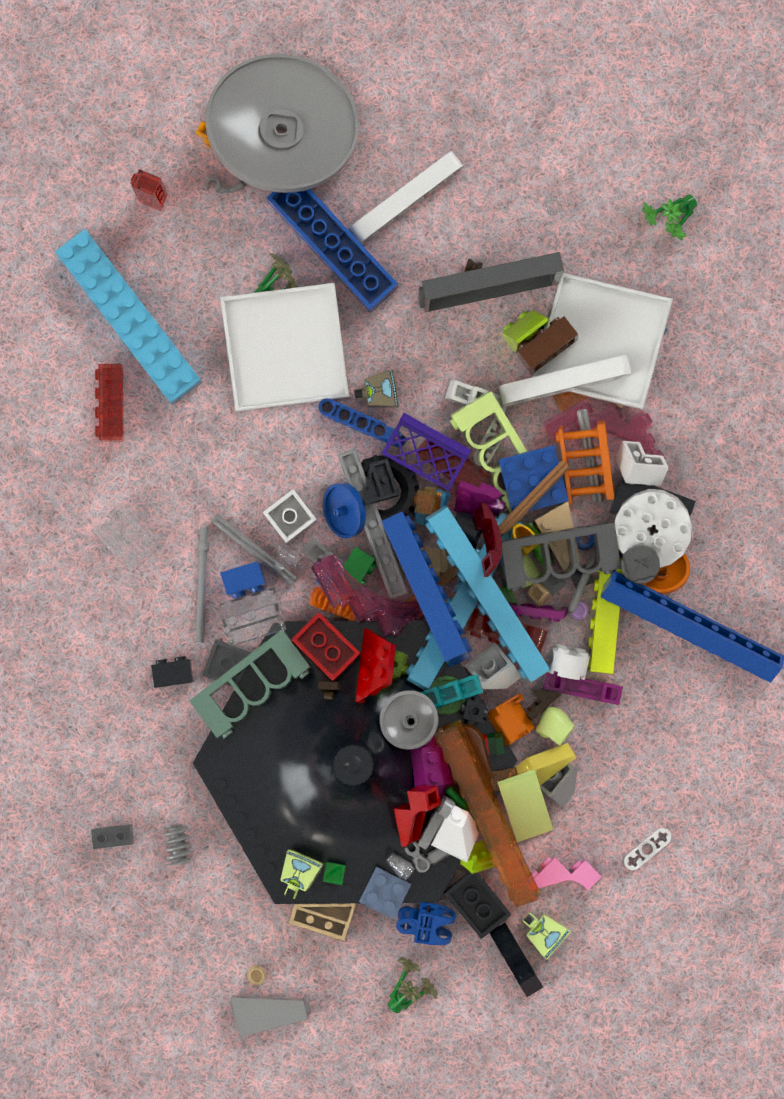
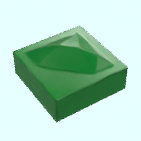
M326 862L323 882L342 885L346 865Z

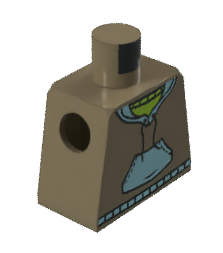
M394 369L365 378V388L354 389L355 400L367 399L368 407H399Z

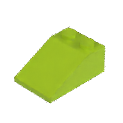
M535 310L525 311L518 317L520 320L514 324L510 322L503 328L502 336L515 353L518 352L519 346L526 340L530 342L535 338L534 335L542 328L544 330L547 329L549 320Z

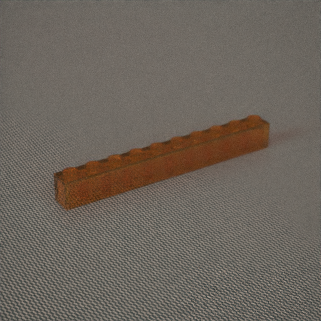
M458 720L439 727L435 733L436 743L438 746H441L444 752V760L452 769V777L459 784L460 794L463 799H466L469 814L476 821V829L484 838V846L492 855V863L500 872V880L508 889L510 901L514 902L515 907L536 901L540 895L538 886L461 721Z

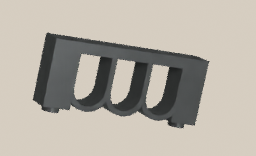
M610 521L502 540L500 563L504 587L510 589V591L522 590V586H527V581L541 583L549 575L565 579L574 574L576 570L585 574H592L598 570L604 572V574H612L615 569H621L614 522ZM592 534L596 555L595 561L591 567L582 568L577 560L574 538ZM566 539L569 566L564 572L555 573L551 566L548 542ZM540 544L543 570L539 576L529 578L524 569L521 547Z

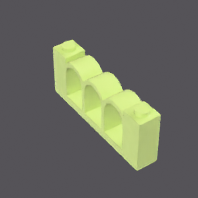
M488 391L450 414L452 418L450 423L455 431L457 429L460 432L464 431L463 436L469 446L479 449L477 452L478 462L483 469L492 472V486L503 494L499 498L506 503L507 508L504 512L508 511V513H511L506 490H502L497 483V477L501 472L500 467H488L483 459L484 453L487 448L506 436L517 454L527 452L492 391ZM493 413L504 431L483 444H474L470 438L472 426Z

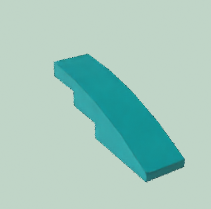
M478 674L420 693L426 695L437 709L484 693Z

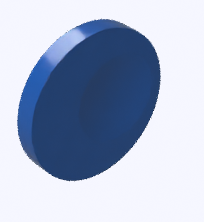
M344 482L328 487L323 497V512L328 526L341 538L346 539L359 535L366 522V510L360 494L352 485Z

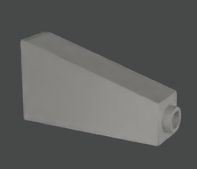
M231 997L240 1037L306 1021L309 1018L308 1015L311 1014L309 1002L305 1003L304 998Z

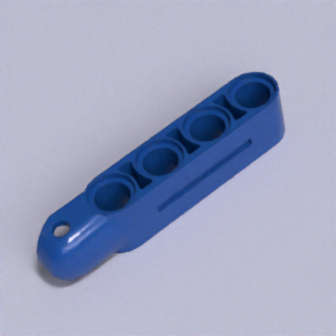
M326 398L319 403L318 408L322 416L376 440L387 443L395 430L380 420L332 399ZM329 403L333 408L331 412L326 413L322 410V406ZM342 411L350 413L348 420L340 419L339 415ZM359 419L367 420L368 424L365 428L357 426ZM376 427H383L385 433L382 436L376 435L374 433ZM398 431L400 440L405 439V436ZM406 441L401 442L402 447H404ZM399 443L391 445L400 448Z

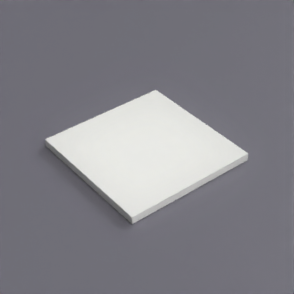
M563 273L558 284L547 328L550 327L549 323L555 318L559 317L561 319L565 316L578 333V340L536 371L533 377L627 355L632 371L631 376L568 392L644 410L673 299Z
M335 283L220 297L235 411L321 401L326 398L338 399L349 397Z

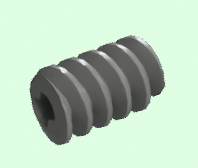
M183 824L163 826V829L169 830L168 833L164 834L165 837L170 838V840L165 842V844L171 845L170 848L166 849V852L172 854L166 857V860L172 861L169 865H181L191 862V858L185 857L191 852L185 849L190 846V843L184 842V840L189 838V835L183 834L188 830V827L182 826Z

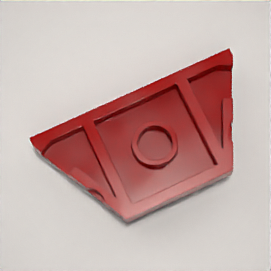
M364 628L355 701L358 703H364L365 698L368 696H374L381 689L390 686L393 677L396 645L386 641L385 638L367 628Z

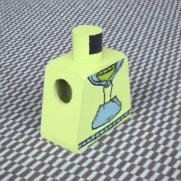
M288 849L281 875V881L288 884L284 895L295 899L299 889L308 891L324 863Z
M529 912L522 920L530 927L526 932V936L546 960L571 933L568 928L544 913L537 919Z

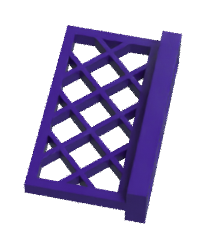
M403 413L381 454L449 491L471 453V449ZM401 426L409 429L411 437L399 439L398 431ZM418 437L425 438L427 447L416 449L414 439ZM412 439L414 450L403 453L401 442ZM399 443L401 454L393 456L387 453L391 445ZM436 446L443 448L445 456L433 459L431 448ZM429 449L431 460L420 463L418 452ZM416 453L418 463L414 465L407 464L405 455ZM455 455L462 459L459 466L450 468L447 457ZM445 458L448 469L437 472L434 461ZM432 462L435 473L428 475L423 473L421 465ZM456 469L454 475H452L451 470ZM449 471L451 480L448 485L440 482L438 474Z

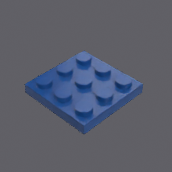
M555 445L498 459L511 512L558 465L559 461ZM562 476L529 511L568 501Z

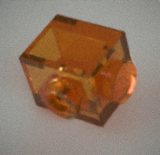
M425 486L424 490H418L414 497V504H416L415 513L431 515L439 510L442 492L436 491L435 487Z

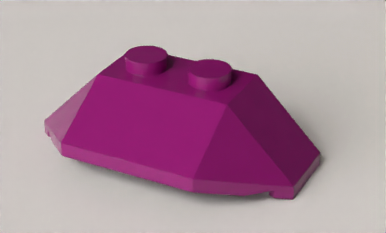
M435 733L426 745L412 749L410 753L415 787L419 785L437 786L441 799L446 793L445 789L451 786L454 781L445 749V740Z

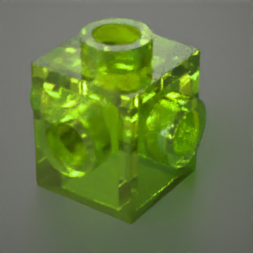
M395 650L394 661H397L398 667L393 668V679L396 676L401 677L402 674L405 675L409 664L406 663L409 655Z

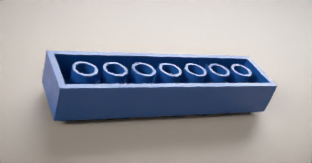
M311 189L287 193L272 192L266 197L269 205L370 313L398 288V283Z
M402 511L381 521L445 662L449 667H452L471 658L469 653L472 651L471 646L466 638H462L461 635L464 634V631L458 620L454 621L453 617L456 614L450 603L445 601L448 597L444 588L437 584L440 579L434 568L429 566L432 562L425 550L422 551L421 549L424 545L420 536H418L417 532H413L416 530L412 519L409 515L405 516Z

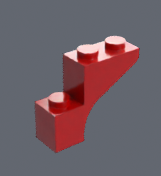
M419 785L407 791L409 803L394 809L402 847H406L420 839L426 811L441 805L437 786Z

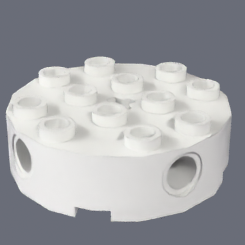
M647 489L635 493L623 502L616 515L615 531L618 549L624 554L632 546L646 545L658 554L660 567L674 563L684 554L691 541L692 522L687 508L678 497L665 490ZM656 525L658 531L655 530L654 533H651L648 527Z

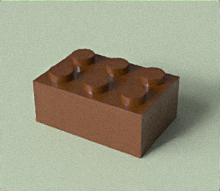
M565 316L561 319L559 317L555 318L549 323V328L546 330L542 328L534 335L535 338L530 342L526 340L519 346L518 358L531 375L578 340V333Z

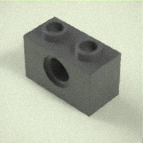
M132 824L94 828L91 830L93 849L134 844Z

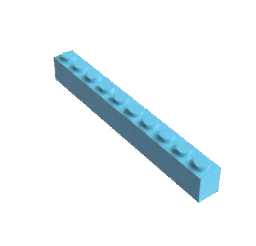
M443 506L425 519L428 523L425 526L431 534L435 533L437 536V545L441 550L445 549L448 556L446 559L452 567L456 566L459 572L456 573L462 583L466 582L468 585L467 592L470 597L477 599L479 603L477 608L482 615L486 614L489 618L487 622L493 632L497 631L500 636L497 638L503 648L507 647L510 651L507 655L513 664L517 663L520 667L518 672L523 680L527 678V680L532 682L548 672L550 668L492 576L484 577L480 557L449 508Z
M502 512L500 517L495 516L498 526L508 515ZM511 529L505 535L501 534L502 540L512 539ZM484 537L481 540L484 543L481 550L479 548L476 549V553L481 561L487 554ZM496 567V568L493 570V572L490 574L491 576H493V574L495 573L497 567ZM458 581L453 590L456 592L453 599L449 597L446 603L449 602L456 614L453 617L454 621L458 620L463 629L478 601L476 598L472 599L468 594L467 589L469 587L466 582ZM431 630L425 639L428 641L426 647H421L415 656L419 658L415 665L411 663L406 672L409 675L407 680L423 690L430 688L445 661Z

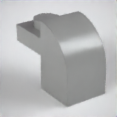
M313 537L301 551L304 556L334 580L345 564Z

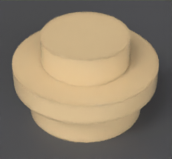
M259 965L252 966L247 972V979L253 985H260L266 979V971Z

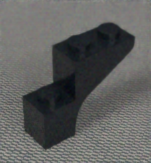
M506 922L492 930L490 935L526 997L544 988Z

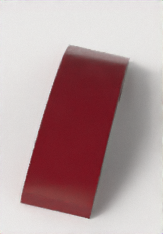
M481 503L473 513L475 528L483 530L487 554L481 562L484 577H488L501 559L502 538L493 513L486 503Z

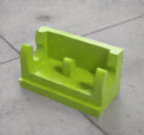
M489 838L475 842L468 861L461 860L460 863L472 874L502 864L503 847H499L497 852L496 845Z

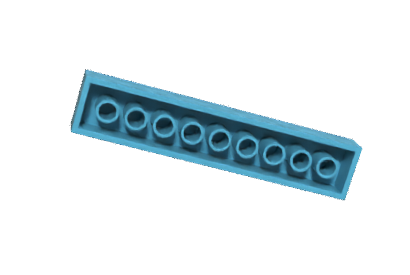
M86 229L55 251L171 405L202 383L192 367Z

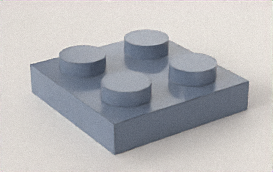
M376 866L359 902L394 919L411 883Z

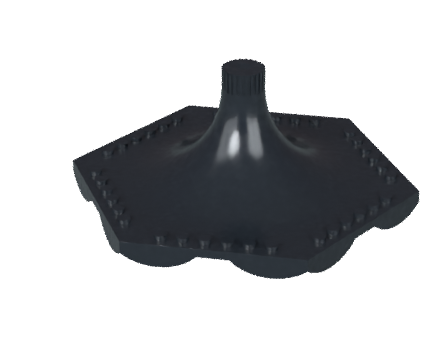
M427 620L329 621L360 653L362 650L364 628L372 630L375 634L385 638L386 641L396 645L392 684L381 689L376 695H370L365 698L364 703L355 702L360 655L334 681L341 683V690H334V700L324 699L325 690L318 689V681H333L299 649L312 667L309 669L310 674L302 680L300 677L298 679L293 677L292 682L283 689L272 688V694L266 703L260 706L250 705L249 714L244 720L232 722L235 726L231 729L233 733L225 739L223 737L217 738L210 731L193 761V765L274 904L360 903L359 900L376 866L411 883L402 903H438L461 860L449 855L435 865L433 863L430 864L426 872H419L412 861L414 858L405 852L406 847L411 852H414L416 850L414 844L411 843L406 847L401 846L394 809L409 803L407 791L415 788L410 750L392 745L384 737L380 727L381 710L390 697L402 691H425L407 680L409 675L406 672L411 663L415 665L419 658L415 656L421 647H426L428 641L425 639L431 629ZM273 621L259 647L281 630H284L289 638L292 639L309 621ZM273 649L255 662L272 684L279 685L286 680L288 675L287 668ZM444 661L434 680L443 676H451L460 680L468 677L461 663L449 667ZM251 666L248 667L237 685L249 700L253 702L259 701L264 697L266 687ZM235 690L223 709L230 718L240 716L244 710V703ZM480 695L473 696L475 698L481 699ZM477 708L471 710L473 715H477L479 712ZM460 709L456 713L449 715L438 713L439 721L436 734L444 740L453 727L465 724L466 720L461 719L462 714H459ZM488 717L486 721L483 720L481 724L477 723V726H474L482 735L497 733ZM410 719L408 724L413 725L414 719ZM458 731V736L461 739L468 737L465 731ZM509 745L504 746L505 754L488 755L493 774L492 779L456 785L453 783L451 785L482 821L486 818L500 793L497 782L507 779L518 761ZM436 808L426 811L421 835ZM433 839L426 850L420 847V853H424L426 857H428L427 853L436 848L431 845ZM288 849L324 863L308 891L299 889L295 899L284 895L288 884L281 881ZM326 862L346 865L342 885L323 882Z

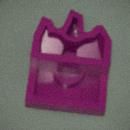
M461 481L458 486L454 507L456 512L461 513L465 511L473 514L481 503H486L493 515L498 516L499 512H504L507 507L505 502L498 499L503 494L495 487L482 483L480 487H476L464 481Z

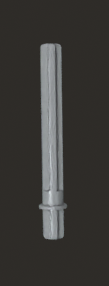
M216 514L212 518L211 522L270 568L276 574V577L280 576L290 585L296 582L297 577L286 569L287 565L283 566L280 562L276 561L220 515Z

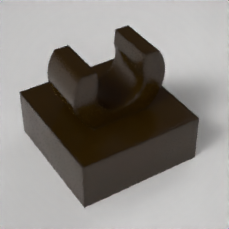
M318 681V689L325 690L324 699L334 700V690H341V683Z

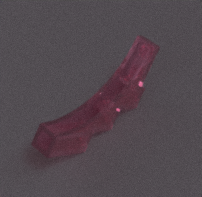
M582 400L543 422L551 440L556 439L555 432H559V426H563L564 433L580 431L577 411L586 409L591 429L597 427V421L605 420L607 433L623 438L626 441L640 442L645 454L661 455L664 457L660 450H656L653 436L646 432L652 427V419L648 413L644 414L643 410L622 421L623 415L618 407L615 408L612 405L593 416L592 413L594 411L589 402L585 403Z
M335 554L319 559L311 567L332 608L337 606L342 608L349 605L358 622L365 620L370 622L375 619L384 637L389 635L397 636L403 632V628L413 621L415 617H425L418 602L390 600L362 586L343 568Z

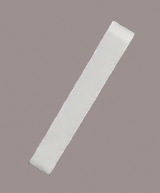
M453 151L447 153L354 223L348 230L363 244L364 240L370 239L377 234L380 228H385L393 222V218L397 215L401 216L409 210V206L415 205L422 200L425 194L428 192L430 194L438 188L441 182H446L454 176L453 173L457 170L460 171L464 167Z
M622 355L499 386L503 406H511L631 376L632 371L628 356Z

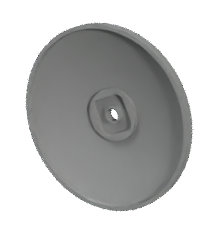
M270 54L251 58L236 65L219 80L208 101L206 132L216 157L234 176L247 184L263 190L287 193L305 191L322 185L345 167L356 146L359 120L356 105L348 89L328 69L299 56ZM282 127L286 132L278 133L276 129Z

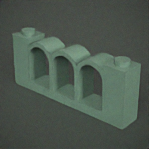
M281 630L189 701L217 738L223 737L225 739L233 733L231 729L235 726L232 722H240L248 716L250 705L260 706L270 699L272 688L283 689L292 682L293 677L295 679L300 677L302 680L310 674L309 669L312 667L286 632ZM272 649L286 666L288 673L286 680L279 685L269 682L255 663ZM250 666L266 687L264 697L254 702L246 697L234 681L235 677ZM228 683L231 684L244 703L243 713L236 718L228 717L212 696Z

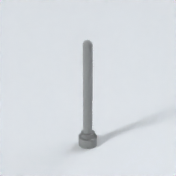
M593 548L585 568L591 567L594 564L595 548ZM582 574L569 604V613L575 612L591 574Z

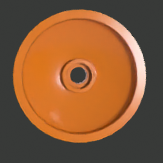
M684 553L674 563L660 567L658 574L653 580L641 584L661 594L677 591L685 585L690 576L688 557Z

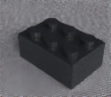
M468 871L444 891V894L480 939L484 938L511 916L510 911L478 872L472 874Z

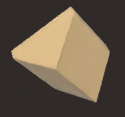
M533 583L527 592L539 607L552 598L551 593L542 583Z

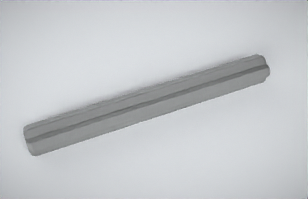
M586 409L578 410L577 416L580 431L590 430L588 411ZM592 437L581 438L583 449L594 448ZM596 456L585 457L587 468L597 467ZM599 474L588 476L590 487L601 485ZM602 493L591 494L593 502L603 501Z

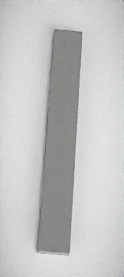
M356 448L337 456L347 483L358 491L363 500L366 476ZM376 503L365 506L366 522L364 530L390 600L408 594L387 533L381 522Z

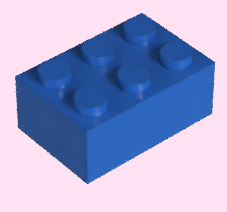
M258 561L220 572L226 594L235 600L246 597L245 593L250 591L253 594L265 591L264 587H267L262 566Z

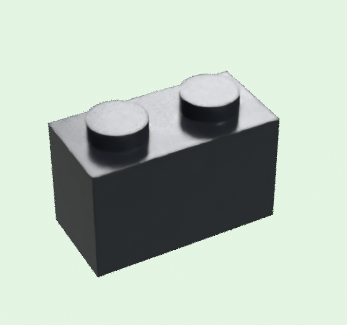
M186 656L174 658V662H167V659L156 660V664L151 665L154 688L194 682L191 659L186 660Z

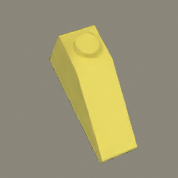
M565 743L526 758L513 768L515 775H519L534 769L541 786L577 757L570 745Z

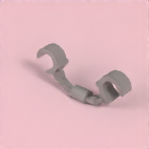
M211 177L207 179L205 187L208 190L209 183L214 181L217 183L216 193L223 194L224 192H237L244 188V185L247 183L239 181L232 185L233 188L225 189V187L221 186L220 179Z

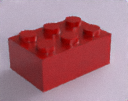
M319 612L291 639L333 682L361 655Z

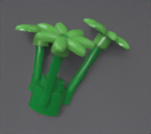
M688 194L674 202L669 199L668 204L663 203L662 207L656 210L652 209V206H648L647 203H644L642 210L646 214L645 219H648L650 226L653 224L657 225L654 218H656L658 213L664 211L662 215L668 216V222L665 223L667 226L666 231L672 233L673 238L677 236L678 239L683 240L686 234L681 232L683 229L682 225L694 213L693 209L697 206V201L692 195ZM685 213V216L680 221L678 216H682Z

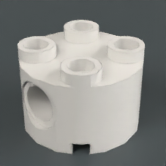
M556 644L555 648L552 649L549 663L550 670L548 672L553 674L554 671H557V676L575 680H580L581 677V679L585 680L590 656L584 649L574 648V650H569L565 645Z

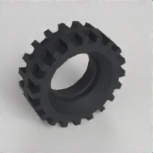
M373 455V457L362 460L361 465L367 477L368 465L370 463L388 459L393 476L400 485L401 495L397 504L389 509H378L381 520L383 521L402 511L405 516L413 514L419 500V482L415 472L384 455Z

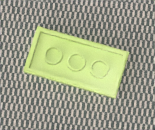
M534 769L497 782L517 842L553 830Z

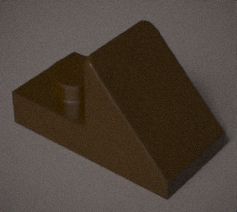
M531 690L540 702L537 704L535 701L527 708L529 711L527 716L533 720L561 694L553 691Z

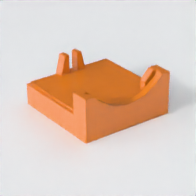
M521 693L509 698L488 712L487 717L496 732H502L505 747L535 729L520 704L524 700Z

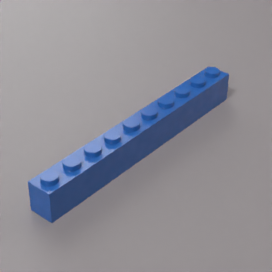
M615 570L603 585L601 598L657 625L659 628L673 633L675 636L691 642L693 645L771 683L783 668L784 656L643 584L634 583Z

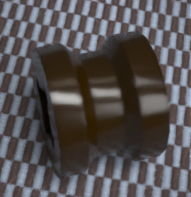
M469 258L464 272L481 269L483 263H476Z

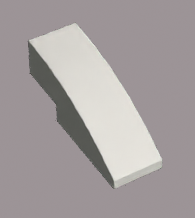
M452 380L450 381L445 399L467 405L488 391ZM493 393L505 413L507 406H503L501 395Z

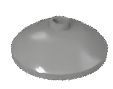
M399 692L390 697L381 710V731L384 737L398 748L406 750L420 748L426 745L437 731L439 721L437 709L434 703L420 692ZM410 719L415 720L413 725L408 724Z

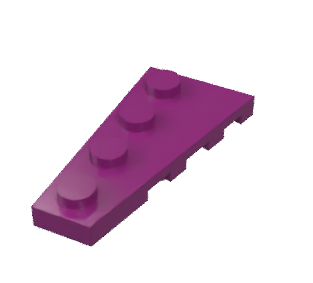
M508 602L517 617L530 615V619L540 620L541 617H547L549 621L560 622V619H564L568 614V607L555 610L551 605L536 608V605L522 603L520 606H517L515 602Z

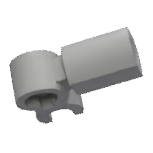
M416 841L413 842L416 847L414 852H411L408 847L405 848V852L414 858L412 861L419 872H426L430 864L433 863L435 865L450 855L435 848L427 853L428 857H426L424 853H420V846L417 845Z

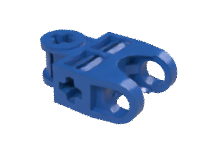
M420 902L419 909L408 906L399 909V920L396 923V928L402 934L415 935V943L447 945L451 942L452 933L442 926L454 923L456 913L451 908L439 904ZM447 914V915H450L451 917H445V916H442V915Z

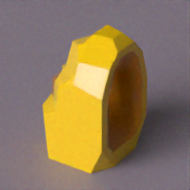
M516 523L511 529L512 539L535 535L530 528L523 524ZM539 544L521 547L522 554L526 556Z

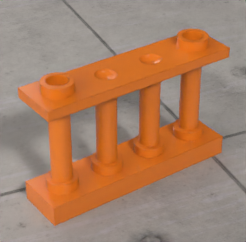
M605 420L597 421V427L590 430L564 433L563 426H559V432H555L556 442L561 445L563 461L568 464V459L598 456L602 459V464L599 467L568 469L564 473L569 505L573 503V496L602 493L603 495L606 494L607 500L615 499ZM589 437L599 438L600 446H596V448L566 451L565 440ZM597 474L604 476L605 483H601L599 486L571 488L570 478Z

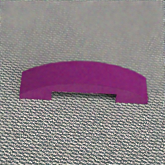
M547 672L543 689L615 705L620 704L623 686L586 678L583 680L581 677L580 680L557 676L558 672L553 674Z

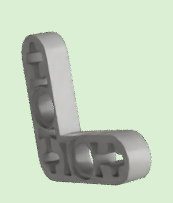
M445 795L440 799L441 805L436 807L417 843L418 846L425 850L431 843L443 818H448L455 805V802Z

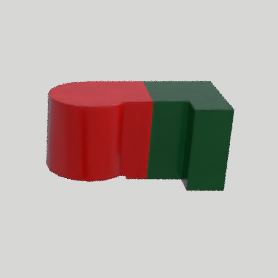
M502 732L483 735L488 755L505 754Z

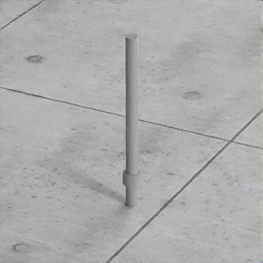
M200 527V542H198L197 550H199L196 642H203L206 562L207 551H209V543H207L208 527Z

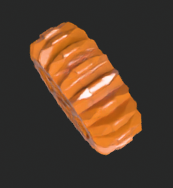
M319 587L314 588L309 597V604L311 606L350 621L356 620L360 612L361 605L358 602Z

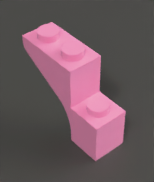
M553 856L552 858H546L542 862L541 866L543 868L538 873L534 871L527 878L529 880L527 885L535 890L571 880L580 883L589 890L602 876L585 859L582 861L577 860L571 866L573 870L569 872Z

